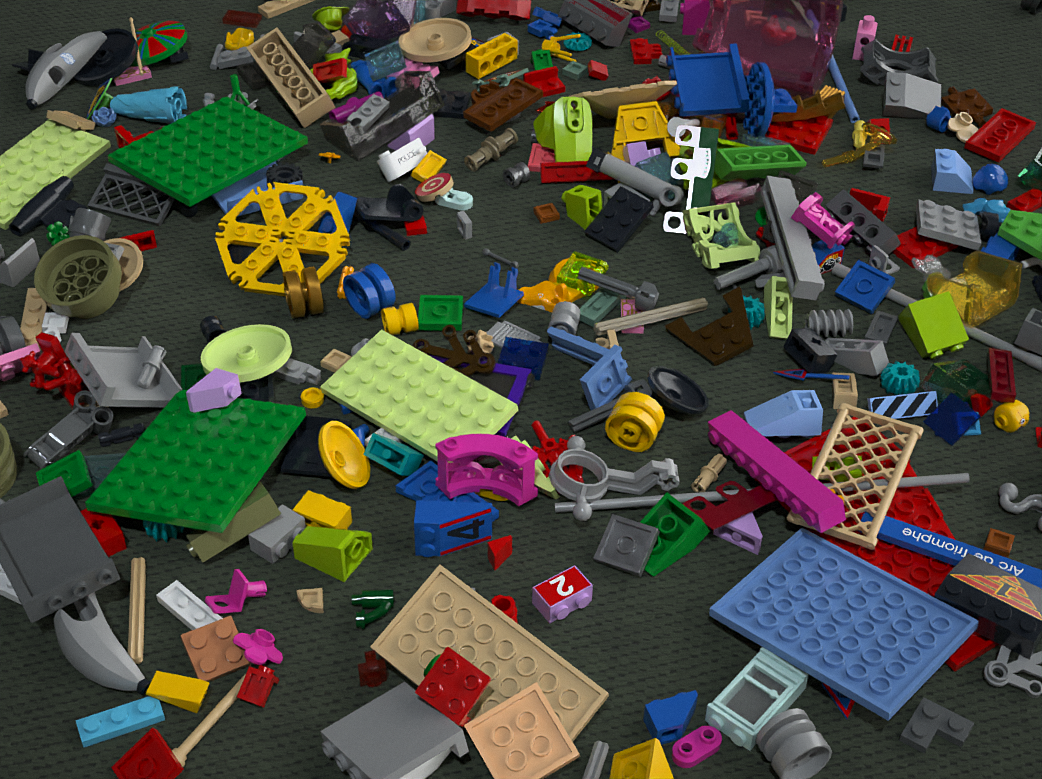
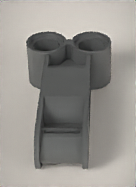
M80 391L75 395L73 411L34 442L25 451L23 456L33 461L41 470L60 460L91 432L95 434L108 432L111 428L113 413L108 407H96V400L90 391ZM80 403H87L89 406H88V407H82V406H80L79 404H80ZM103 418L107 422L100 423L96 419Z

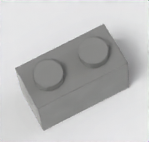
M283 504L278 508L281 512L279 516L248 534L251 551L272 564L288 553L296 535L301 534L306 528L305 518Z

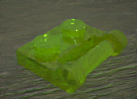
M574 251L558 274L557 283H564L568 287L581 291L585 296H591L595 285L578 279L579 270H581V267L593 268L596 272L605 274L609 266L605 261Z

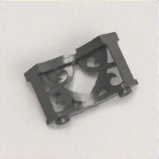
M875 39L861 48V51L864 53V65L860 67V71L876 84L884 85L887 72L907 73L938 83L935 65L936 57L928 47L913 52H898L883 46ZM889 67L904 68L906 71H899Z

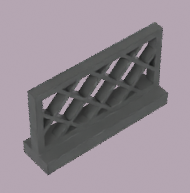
M107 163L103 169L106 174L92 196L88 207L160 227L175 198L121 168ZM109 181L117 184V186L106 190ZM129 186L134 187L135 190L123 194L122 189ZM120 191V197L110 200L109 195ZM145 191L152 192V195L143 199L139 195ZM137 195L139 200L128 205L126 200ZM164 195L169 196L167 201L159 204L157 198ZM107 197L108 202L101 205L97 204L99 199ZM155 200L157 205L145 209L144 204ZM124 201L125 207L114 209L113 205ZM142 206L144 210L137 214L131 213L132 209ZM160 211L157 219L149 218V214Z

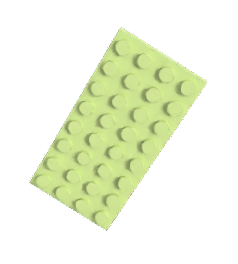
M49 119L0 156V228L8 229L9 224L20 209L43 187L61 176H67L71 179L110 148V141Z
M383 330L379 331L320 386L322 393L436 461H438L435 448L436 443L449 437L466 434L495 435L518 411L516 403Z

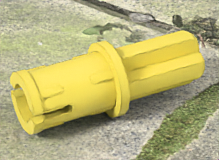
M861 120L855 122L852 133L853 146L856 147V150L864 149L865 140L867 139L866 123Z

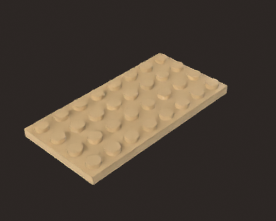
M441 565L434 570L370 646L375 653L417 686L425 678L423 675L424 670L430 661L438 654H442L446 647L453 649L491 677V682L468 713L472 720L537 682L572 742L609 697V693Z

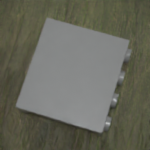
M71 333L65 353L99 406L165 407L174 395L182 390L163 361L161 362L159 373H155L149 388L144 389L137 385L138 378L143 370L142 364L148 359L152 350V346L145 336H142L138 348L88 346L80 333Z
M405 682L320 731L324 741L321 746L325 755L329 759L333 757L340 770H346L351 779H399L448 748L459 757L469 752L463 729L417 695L415 690Z

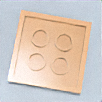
M537 682L464 725L494 779H544L580 757L578 750Z

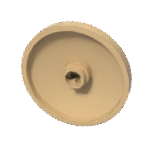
M434 18L421 21L410 26L400 35V51L406 58L417 62L447 60L461 54L469 47L472 41L471 30L466 23L452 18Z

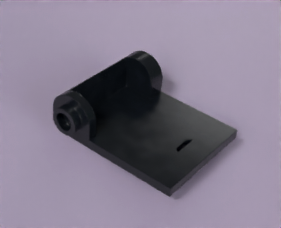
M401 184L393 185L388 191L387 198L356 197L355 209L364 219L413 222L419 220L424 212L423 206Z
M305 416L292 434L290 445L281 466V472L332 477L325 468L318 447L319 433L322 426L330 421L341 422L352 430L351 420Z

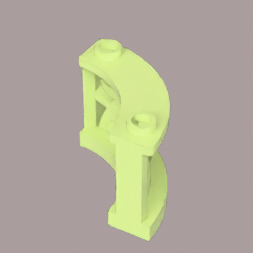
M735 202L683 210L687 234L692 236L694 240L692 248L697 257H702V264L710 269L719 268V263L743 259L751 262L759 260L760 248L756 241L750 239L743 230L739 220V209L736 207ZM725 209L727 220L722 218V212L719 214L718 220H714V210ZM710 211L709 217L698 215L700 212ZM709 228L710 232L708 234H704L703 231L707 233V229ZM714 230L732 240L729 247L725 248L718 244L709 243L713 238Z

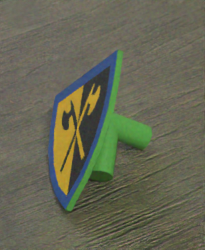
M112 78L99 87L90 105L87 119L93 114L101 99L103 100L98 110L101 107L108 108L110 101L114 98L106 93Z

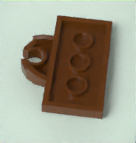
M516 77L509 82L508 86L501 88L499 87L501 84L489 80V84L479 86L481 94L477 90L471 92L473 105L463 111L465 119L491 132L543 97V90Z

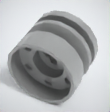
M799 708L789 709L770 719L761 728L756 737V744L766 759L772 761L771 766L780 779L811 778L827 764L832 754L830 746L823 736L815 731L816 728L808 715Z

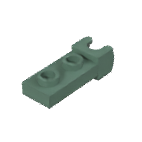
M601 287L580 308V321L594 327V324L601 321L615 306H619L621 299H626V296Z

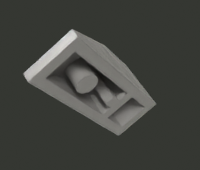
M827 338L825 340L838 354L835 362L858 374L877 376L882 373V370L889 363L883 341L843 338Z

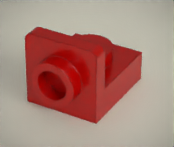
M259 665L258 669L249 666L237 698L264 708L274 683L278 684L279 678L274 676V670Z

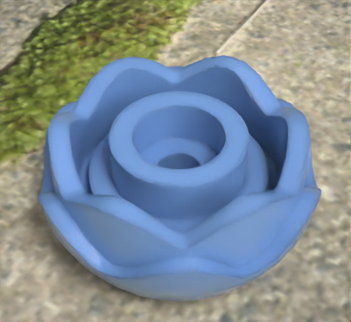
M101 107L99 110H94L92 120L100 127H108L115 122L116 113H114L112 108Z

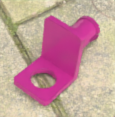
M235 569L228 595L206 596L205 602L215 614L241 612L245 598L264 597L266 595L265 592H267V586L263 580L248 582L239 569ZM215 602H224L228 606L221 607L216 605Z

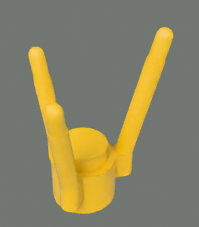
M581 35L551 36L550 40L543 41L542 50H550V54L553 57L576 62L575 59L570 58L572 56L571 53L560 50V44L557 41L580 38Z

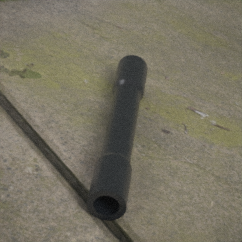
M356 209L354 210L353 218L358 222L373 229L403 251L410 247L411 241L398 232H394L377 220L364 219Z

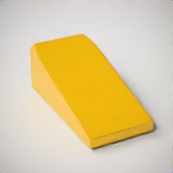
M156 671L146 695L198 713L207 693L209 682Z

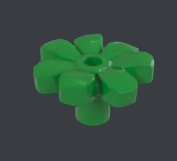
M55 222L54 225L50 224L47 227L49 233L46 235L52 246L69 238V235L66 234L68 233V228L66 226L62 227L61 222Z

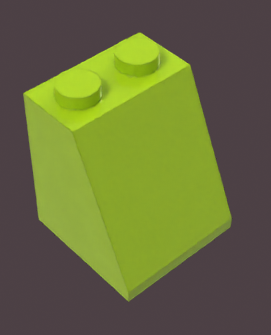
M950 291L910 303L898 315L901 325L922 359L929 356L930 359L938 358L943 355V352L948 350L951 353L963 349V345L969 340Z

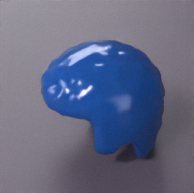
M987 164L976 172L972 183L976 190L982 189L986 195H991L996 191H1003L1007 188L1008 176L999 165Z

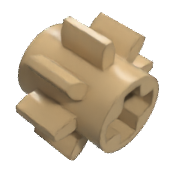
M479 330L477 338L483 352L491 353L494 348L493 336ZM469 336L468 340L473 339L474 336ZM467 345V352L474 355L471 346Z

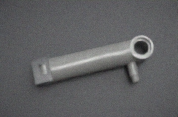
M593 148L586 167L596 172H602L654 198V208L649 213L652 216H655L656 212H658L661 203L665 206H674L683 200L684 194L679 186L671 185L612 156L611 153L601 148ZM670 190H672L675 193V199L673 201H670L668 198V192Z

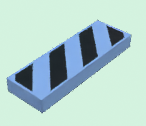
M936 391L867 398L870 412L893 419L939 414Z

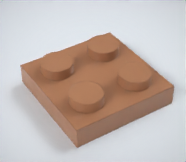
M231 615L181 635V641L197 679L210 682L251 665V662L244 656L245 649L233 643V638L238 634V630Z

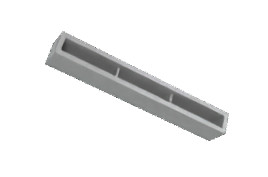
M767 176L761 189V196L791 297L816 300L819 293L824 289V280L821 277L820 267L817 264L816 255L811 246L807 227L800 221L797 223L791 218L799 206V201L795 196V189L792 187L790 179Z

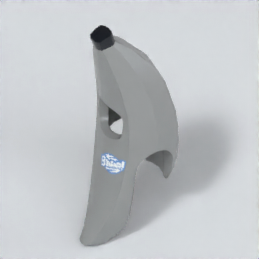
M101 31L88 32L71 40L64 47H62L61 43H58L48 48L35 63L28 75L25 84L26 97L28 99L26 102L27 107L33 110L38 105H42L67 84L106 41V34Z
M95 592L74 602L82 621L74 620L65 611L58 609L54 617L58 644L67 660L76 670L88 679L105 687L123 691H138L141 695L147 692L150 682L145 679L138 666L113 634L101 611Z

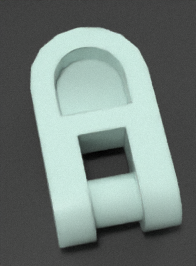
M451 188L445 195H437L435 202L438 205L457 210H468L473 206V197L467 192Z

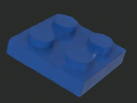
M858 260L836 289L835 296L873 314L895 284V278Z

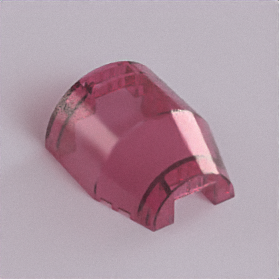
M709 0L710 9L703 29L697 28L692 43L696 50L702 54L728 52L729 44L737 43L744 77L749 75L753 64L765 62L770 70L775 87L815 95L816 91L820 90L834 51L841 20L843 0Z

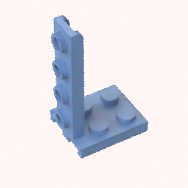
M551 326L547 330L548 335L552 338L554 349L594 365L580 379L590 410L611 402L623 390L625 385L632 380L631 376L627 375L626 372L628 367L626 360L622 359L621 356L622 347L614 344L609 350L597 343L584 340L580 336L569 334L562 329L559 330Z

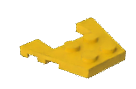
M657 101L618 107L611 151L612 156L625 161L623 148L626 144L663 140L666 159L679 157L680 146L676 144L675 137L669 134L667 130L668 121Z

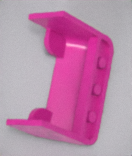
M684 0V3L680 4V14H683L682 35L710 36L714 0Z

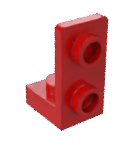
M851 188L849 194L869 211H873L872 213L884 222L888 212L890 197Z

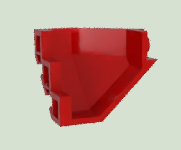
M458 0L456 13L467 17L481 15L491 19L506 17L516 21L530 19L531 0Z

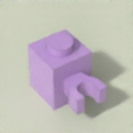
M646 141L626 144L623 148L625 162L643 171L650 165L649 160H657L661 156L660 148L647 150Z

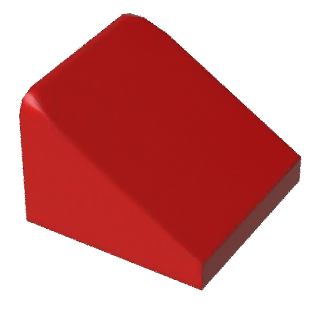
M511 535L487 542L488 560L494 571L512 554Z

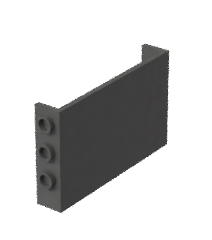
M61 476L0 504V564L31 623L120 580L112 558L109 559L70 496Z

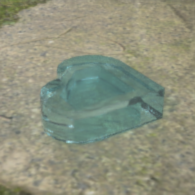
M731 222L724 224L721 231L714 235L715 244L726 247L739 243L736 225Z

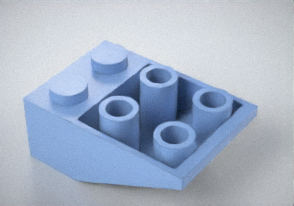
M791 390L744 412L745 421L765 438L767 436H778L780 438L802 436L810 438L814 435H821L823 408L814 390Z

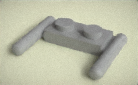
M218 44L210 64V69L216 70L217 67L223 69L254 62V59L247 50V47L223 52L224 46Z

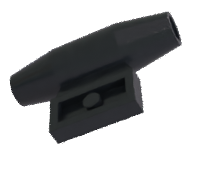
M61 176L43 187L20 209L9 224V229L14 235L22 237L42 223L46 229L50 224L54 225L55 222H61L62 227L66 226L68 228L70 218L75 216L76 210L78 208H88L72 199L65 200L74 188V184L67 176Z

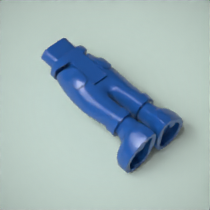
M358 60L351 63V68L357 73V80L367 89L369 95L379 91L383 94L384 99L385 95L390 99L399 92L401 83L396 77L385 79L382 72L367 61Z

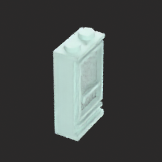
M761 647L760 652L716 699L707 705L705 721L710 726L729 736L736 745L743 746L751 751L756 745V737L761 728L770 719L786 711L806 689L809 674Z

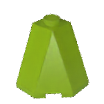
M307 526L301 534L296 535L292 542L295 559L342 582L347 580L373 549L372 534L368 531Z

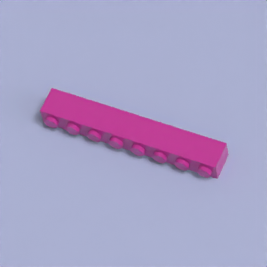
M732 410L708 421L710 431L708 432V437L712 444L719 446L725 455L733 458L738 466L746 469L752 478L759 480L765 489L772 491L779 501L785 502L793 513L799 514L809 526H813L822 533L846 520L844 502L840 497Z

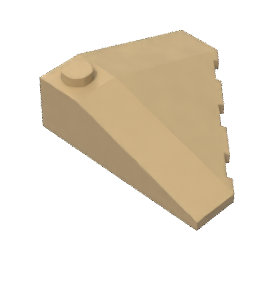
M659 81L650 84L630 85V87L603 89V91L582 92L569 97H583L589 103L591 111L607 119H616L619 106L654 102L676 86L677 82Z

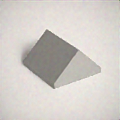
M33 238L0 264V283L15 287L37 267L40 259Z

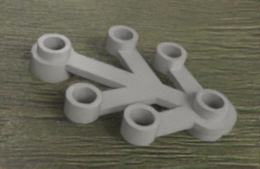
M999 644L1000 650L997 659L990 661L984 668L986 681L996 687L1010 684L1025 690L1029 697H1040L1042 694L1041 682L1026 680L1015 675V673L1023 671L1042 679V667L1039 666V664H1042V651L1033 654L1030 660L1019 654L1016 661L1007 664L1010 651L1012 650ZM993 672H999L1001 674V678L996 677L993 674ZM1030 686H1035L1039 692H1033Z

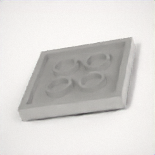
M918 199L916 204L918 234L979 250L981 239L977 215L970 211L962 212L955 210V208L948 205L940 206L930 200L922 201Z

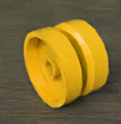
M627 392L617 400L613 411L606 420L605 430L608 437L617 446L633 452H643L648 450L654 443L657 433L664 423L665 414L658 402L650 396L639 392Z

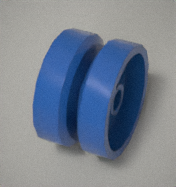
M371 263L361 268L360 271H355L345 276L343 279L345 296L352 309L362 318L367 319L377 314L379 310L388 308L395 303L393 284L389 276L378 264Z

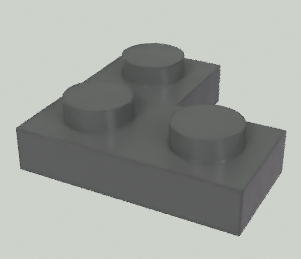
M923 697L903 730L899 741L925 754L935 735H938L962 748L973 728L974 722Z

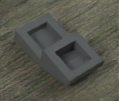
M866 143L863 167L883 169L885 145Z

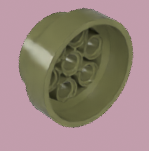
M88 235L73 236L58 242L43 255L35 270L34 284L40 297L54 312L63 316L81 319L93 318L107 311L116 301L120 292L121 265L103 240Z

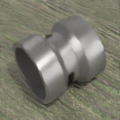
M520 162L514 165L513 168L510 167L503 171L504 181L513 188L519 185L520 182L530 179V170L525 163Z

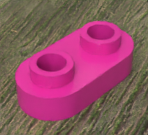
M701 726L681 738L672 748L674 763L682 768H691L710 757L721 747V733L715 727ZM704 736H710V737H712V738H711V739H707V738H705ZM683 749H688L690 752H684Z

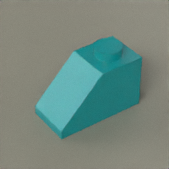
M376 433L372 434L363 454L404 476H410L417 471L424 456L407 445Z

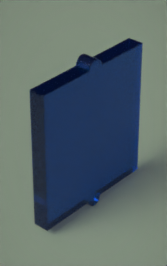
M951 392L923 422L935 432L936 436L942 437L953 446L981 416L969 407L968 402H963Z

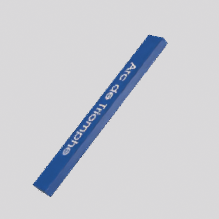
M864 512L861 522H872L874 517L869 512ZM885 516L876 537L954 566L970 553L1042 589V570L888 516Z

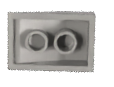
M887 72L884 82L883 116L926 119L935 106L941 107V84L907 73Z

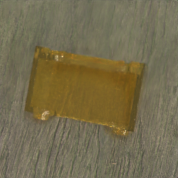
M977 250L965 258L963 263L964 272L950 280L945 279L940 272L928 275L926 282L928 291L933 296L950 291L961 321L974 327L1015 304L1019 295L1022 263Z

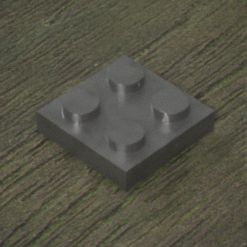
M612 514L593 559L597 563L641 577L660 531L658 528Z

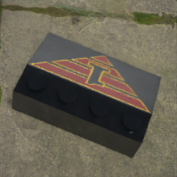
M970 553L947 574L935 592V598L979 621L978 627L974 632L1005 646L1029 660L1042 640V589Z

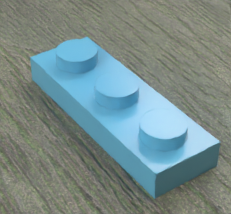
M148 696L76 720V724L84 748L164 721L165 717L159 699Z

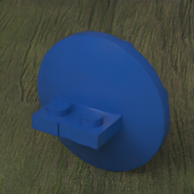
M756 62L752 65L749 75H745L749 105L747 112H745L743 127L744 130H748V137L754 140H761L771 124L773 113H796L797 104L785 89H774L773 79L765 62Z

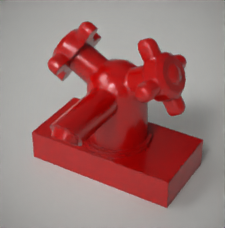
M41 332L35 338L42 354L35 359L36 353L31 351L29 355L20 358L24 366L22 371L26 373L31 368L35 374V379H31L30 386L35 388H43V383L49 381L48 379L44 380L45 374L57 378L60 375L63 376V369L53 367V365L61 358L67 357L57 336Z
M63 357L53 365V367L63 369V376L43 383V388L46 390L58 388L73 410L75 395L80 391H89L77 370L71 367L69 358Z

